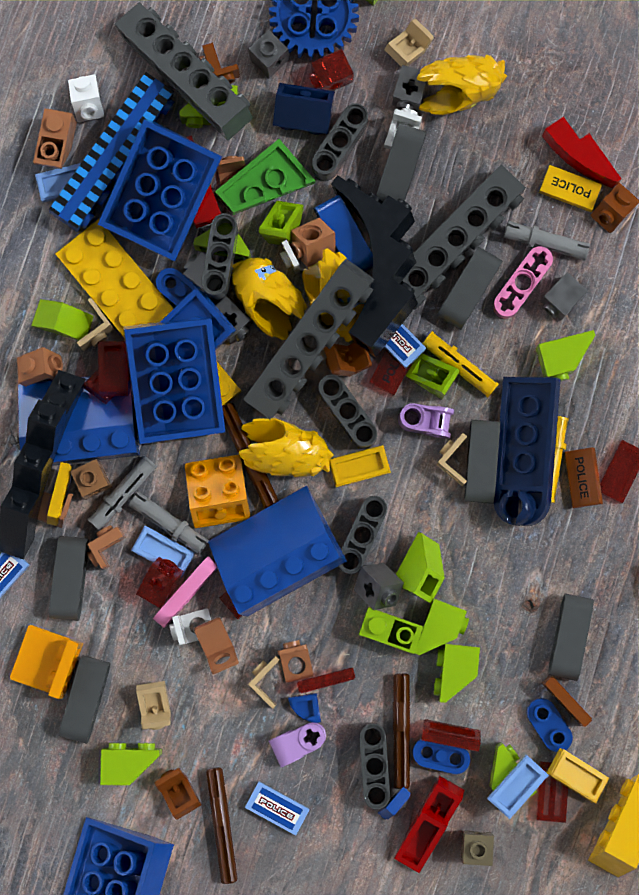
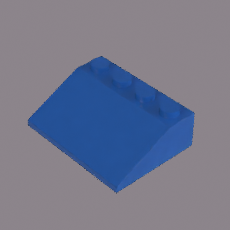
M144 119L98 225L176 261L222 156L153 121Z
M211 318L124 326L123 330L139 443L144 444L225 433Z
M129 372L117 375L119 378L115 383H118V389H116V385H114V388H112V385L110 386L111 389L107 388L106 386H109V382H105V385H103L105 380L109 381L108 377L114 375L103 374L82 377L86 379L85 387L68 421L52 466L60 465L61 462L73 464L90 462L95 459L99 461L140 456ZM52 381L36 382L29 386L18 384L20 451L26 441L28 417L37 401L43 399ZM100 385L104 386L107 389L104 394L102 393L105 390L104 388L102 390V387L97 389Z
M308 486L299 489L208 542L228 595L238 614L246 617L347 561Z
M86 817L63 895H160L174 844L144 833Z

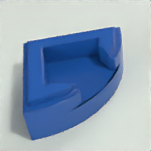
M317 693L288 698L291 708L299 717L309 722H321Z
M402 787L378 814L383 819L388 820L410 798L411 793Z

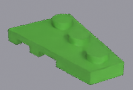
M278 139L215 191V195L232 215L315 184L316 180L283 142Z

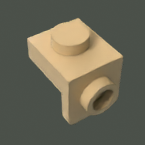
M413 19L406 30L390 41L384 50L401 67L402 65L409 66L426 52L434 37L417 19Z
M165 681L136 685L142 729L158 730L171 724V708Z

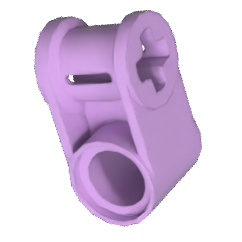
M415 403L408 404L399 412L398 423L403 430L449 439L451 436L448 432L450 417L454 415V409ZM405 412H416L419 416L418 424H408L404 419Z
M311 722L269 740L280 767L291 764L304 757V755L320 748L326 740V731L319 723ZM308 729L320 733L317 743L314 744L312 740L307 741L305 739L309 734Z

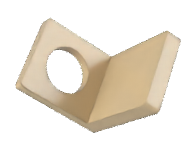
M92 298L88 299V301L104 323L77 342L83 351L92 345L94 347L101 345L108 339L107 334L114 330Z
M464 433L461 434L455 443L451 439L440 450L443 457L436 464L462 487L467 481L446 464V461L467 438Z
M277 656L268 664L263 660L253 670L252 673L256 677L248 684L272 709L277 704L257 683L280 661Z

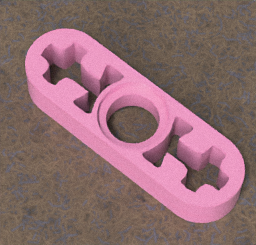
M538 246L528 253L494 300L493 309L497 316L508 319L518 312L552 265L553 256L550 250ZM540 254L544 255L546 265L540 264L534 273L528 270L535 262L534 257H532L533 255L537 257ZM520 275L527 276L531 281L530 288L527 290L518 289L515 285L516 277ZM512 292L523 297L521 300L517 296L511 303V307L514 308L513 310L507 309L504 312L500 309L502 304L499 301H506Z
M208 556L153 619L165 628L173 620L172 617L177 616L218 569L216 562Z

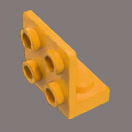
M239 454L185 464L189 507L195 528L243 521L251 517L242 461Z
M29 625L10 679L48 692V695L57 699L64 698L84 643Z

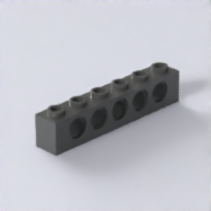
M138 2L115 23L121 37L229 141L253 119L249 111L250 102L243 94L238 93L236 95L231 90L233 88L224 76L221 75L218 78L213 73L215 71L205 58L199 60L195 56L197 53L187 41L182 43L178 39L179 35L171 25L167 24L164 26L160 22V16L153 8L150 7L147 10ZM226 101L223 105L217 106L220 102Z
M502 164L413 253L416 264L402 281L415 290L414 295L418 305L414 310L426 300L424 294L431 287L436 290L445 281L446 277L444 274L450 268L455 270L466 259L463 254L470 247L475 250L485 240L483 234L489 228L494 231L504 221L505 218L502 215L509 208L514 211L525 199L522 195L526 187ZM492 195L498 196L502 204L497 207L491 206L487 198ZM477 215L482 219L483 224L477 227L472 226L468 222V217ZM458 235L462 238L463 244L457 247L452 246L448 241V237ZM436 254L442 257L444 263L441 266L435 267L429 263L428 258ZM418 274L424 279V283L421 286L415 287L409 283L408 278L411 275Z
M346 258L243 400L269 419L273 418L276 413L281 416L291 403L287 398L292 391L298 394L307 382V379L303 376L309 369L314 372L323 360V357L320 355L325 346L331 349L340 337L336 331L341 324L347 327L357 313L353 310L358 301L364 304L374 289L370 285L374 279ZM340 289L346 290L350 294V302L344 303L340 301L337 291ZM321 313H329L333 317V325L324 324L321 320ZM306 335L313 336L317 341V347L311 348L307 346L304 337ZM288 359H297L301 366L300 370L292 369L288 364ZM272 381H280L284 385V392L276 391L272 386Z

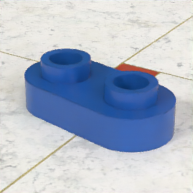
M174 268L162 270L156 278V286L159 292L175 306L197 288L193 282ZM168 280L176 281L174 288L166 287Z
M537 698L531 701L527 707V718L544 745L553 752H558L559 748L567 750L572 744V732L554 704L544 698ZM540 708L547 710V716L543 719L537 716V711ZM557 732L563 735V740L560 743H555L553 740V736Z
M424 737L419 739L413 746V757L420 766L451 774L463 773L469 767L470 755L461 745ZM426 746L432 749V754L429 757H424L421 754L422 749ZM454 753L460 755V761L457 764L450 762V756Z

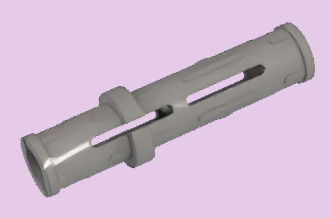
M509 220L503 238L525 243L530 248L542 246L550 251L572 256L583 261L586 260L589 252L588 248L590 247V243L539 230L538 226L533 225L532 228Z
M143 455L141 460L110 495H105L102 498L104 500L102 504L87 520L98 530H102L116 512L120 513L123 510L121 507L157 466Z
M137 492L130 501V508L139 512L170 534L172 540L175 542L180 541L197 555L208 544L209 540L190 528L189 523L175 518L141 492Z

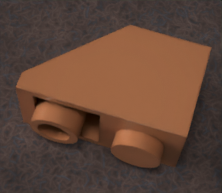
M44 108L33 160L34 164L62 169L72 149L77 125L72 113Z

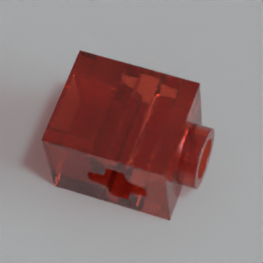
M342 49L311 63L312 73L309 74V78L314 88L335 91L352 83L354 80V73Z
M158 557L147 571L136 595L161 609L170 598L183 570L178 568L171 560Z

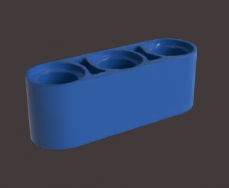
M337 195L314 207L317 218H321L335 232L336 253L341 252L349 261L364 272L373 268V254L341 196Z

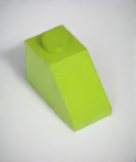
M594 330L538 344L536 352L543 377L559 378L561 382L570 379L569 374L576 370L595 337Z
M433 599L423 624L415 654H424L457 639L459 633L464 635L469 622V618L465 617L467 611Z

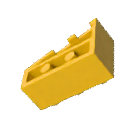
M639 774L631 779L627 778L620 790L622 796L618 804H615L608 817L609 821L588 859L589 862L618 878L635 870L639 864Z

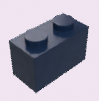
M279 83L275 98L273 126H279L283 130H304L314 135L328 134L335 91Z

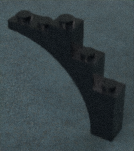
M337 175L331 183L336 196L340 195L342 200L358 215L365 225L373 252L372 278L374 281L370 287L374 290L367 298L349 334L353 342L377 357L418 305L414 295L415 290L402 281L416 264L413 248L407 242L401 240L415 220L411 212L412 207L400 198L395 200L388 195L384 202H382L375 194L369 193L367 195L361 191V187L352 179L344 180Z
M59 370L42 400L39 399L28 417L26 441L14 462L12 486L1 504L0 552L24 560L34 541L40 506L52 464L68 421L85 387V378Z

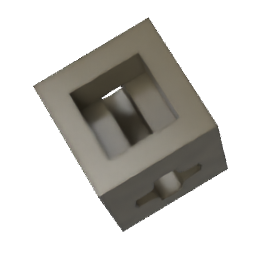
M462 830V863L493 866L494 835L491 832Z

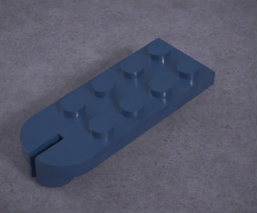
M503 377L496 487L493 504L497 515L508 524L533 526L541 522L549 512L552 497L561 383L559 378Z

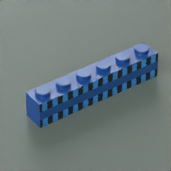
M145 72L49 208L50 214L77 233L81 228L86 230L95 217L92 212L96 206L100 205L102 207L109 198L111 192L108 189L113 182H117L143 120H150L156 123L161 114L166 116L175 103L172 100L174 91Z

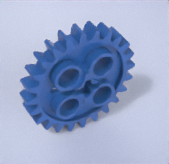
M271 0V3L276 6L269 8V15L274 16L269 19L270 26L276 27L273 30V34L276 37L281 36L279 40L284 45L288 43L289 54L297 49L299 59L303 56L304 52L308 53L309 61H312L314 54L317 53L320 60H323L324 52L326 51L334 57L335 47L341 51L344 50L343 40L351 43L352 36L348 32L356 33L357 26L353 23L359 22V15L354 13L359 10V5L352 3L354 0H335L336 4L332 7H327L322 4L323 0H318L314 38L309 37L313 0H308L307 3L302 5L297 4L294 0ZM296 23H302L306 28L301 32H297L292 29V26ZM324 25H329L334 30L330 34H324L319 29Z

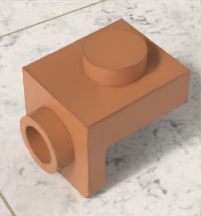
M42 347L17 357L18 383L23 386H29L46 378L54 380L57 372L63 369L61 356Z
M111 525L96 533L98 538L88 543L90 551L87 554L95 567L100 565L101 569L104 570L110 567L102 552L126 538L122 529L118 526L114 529Z

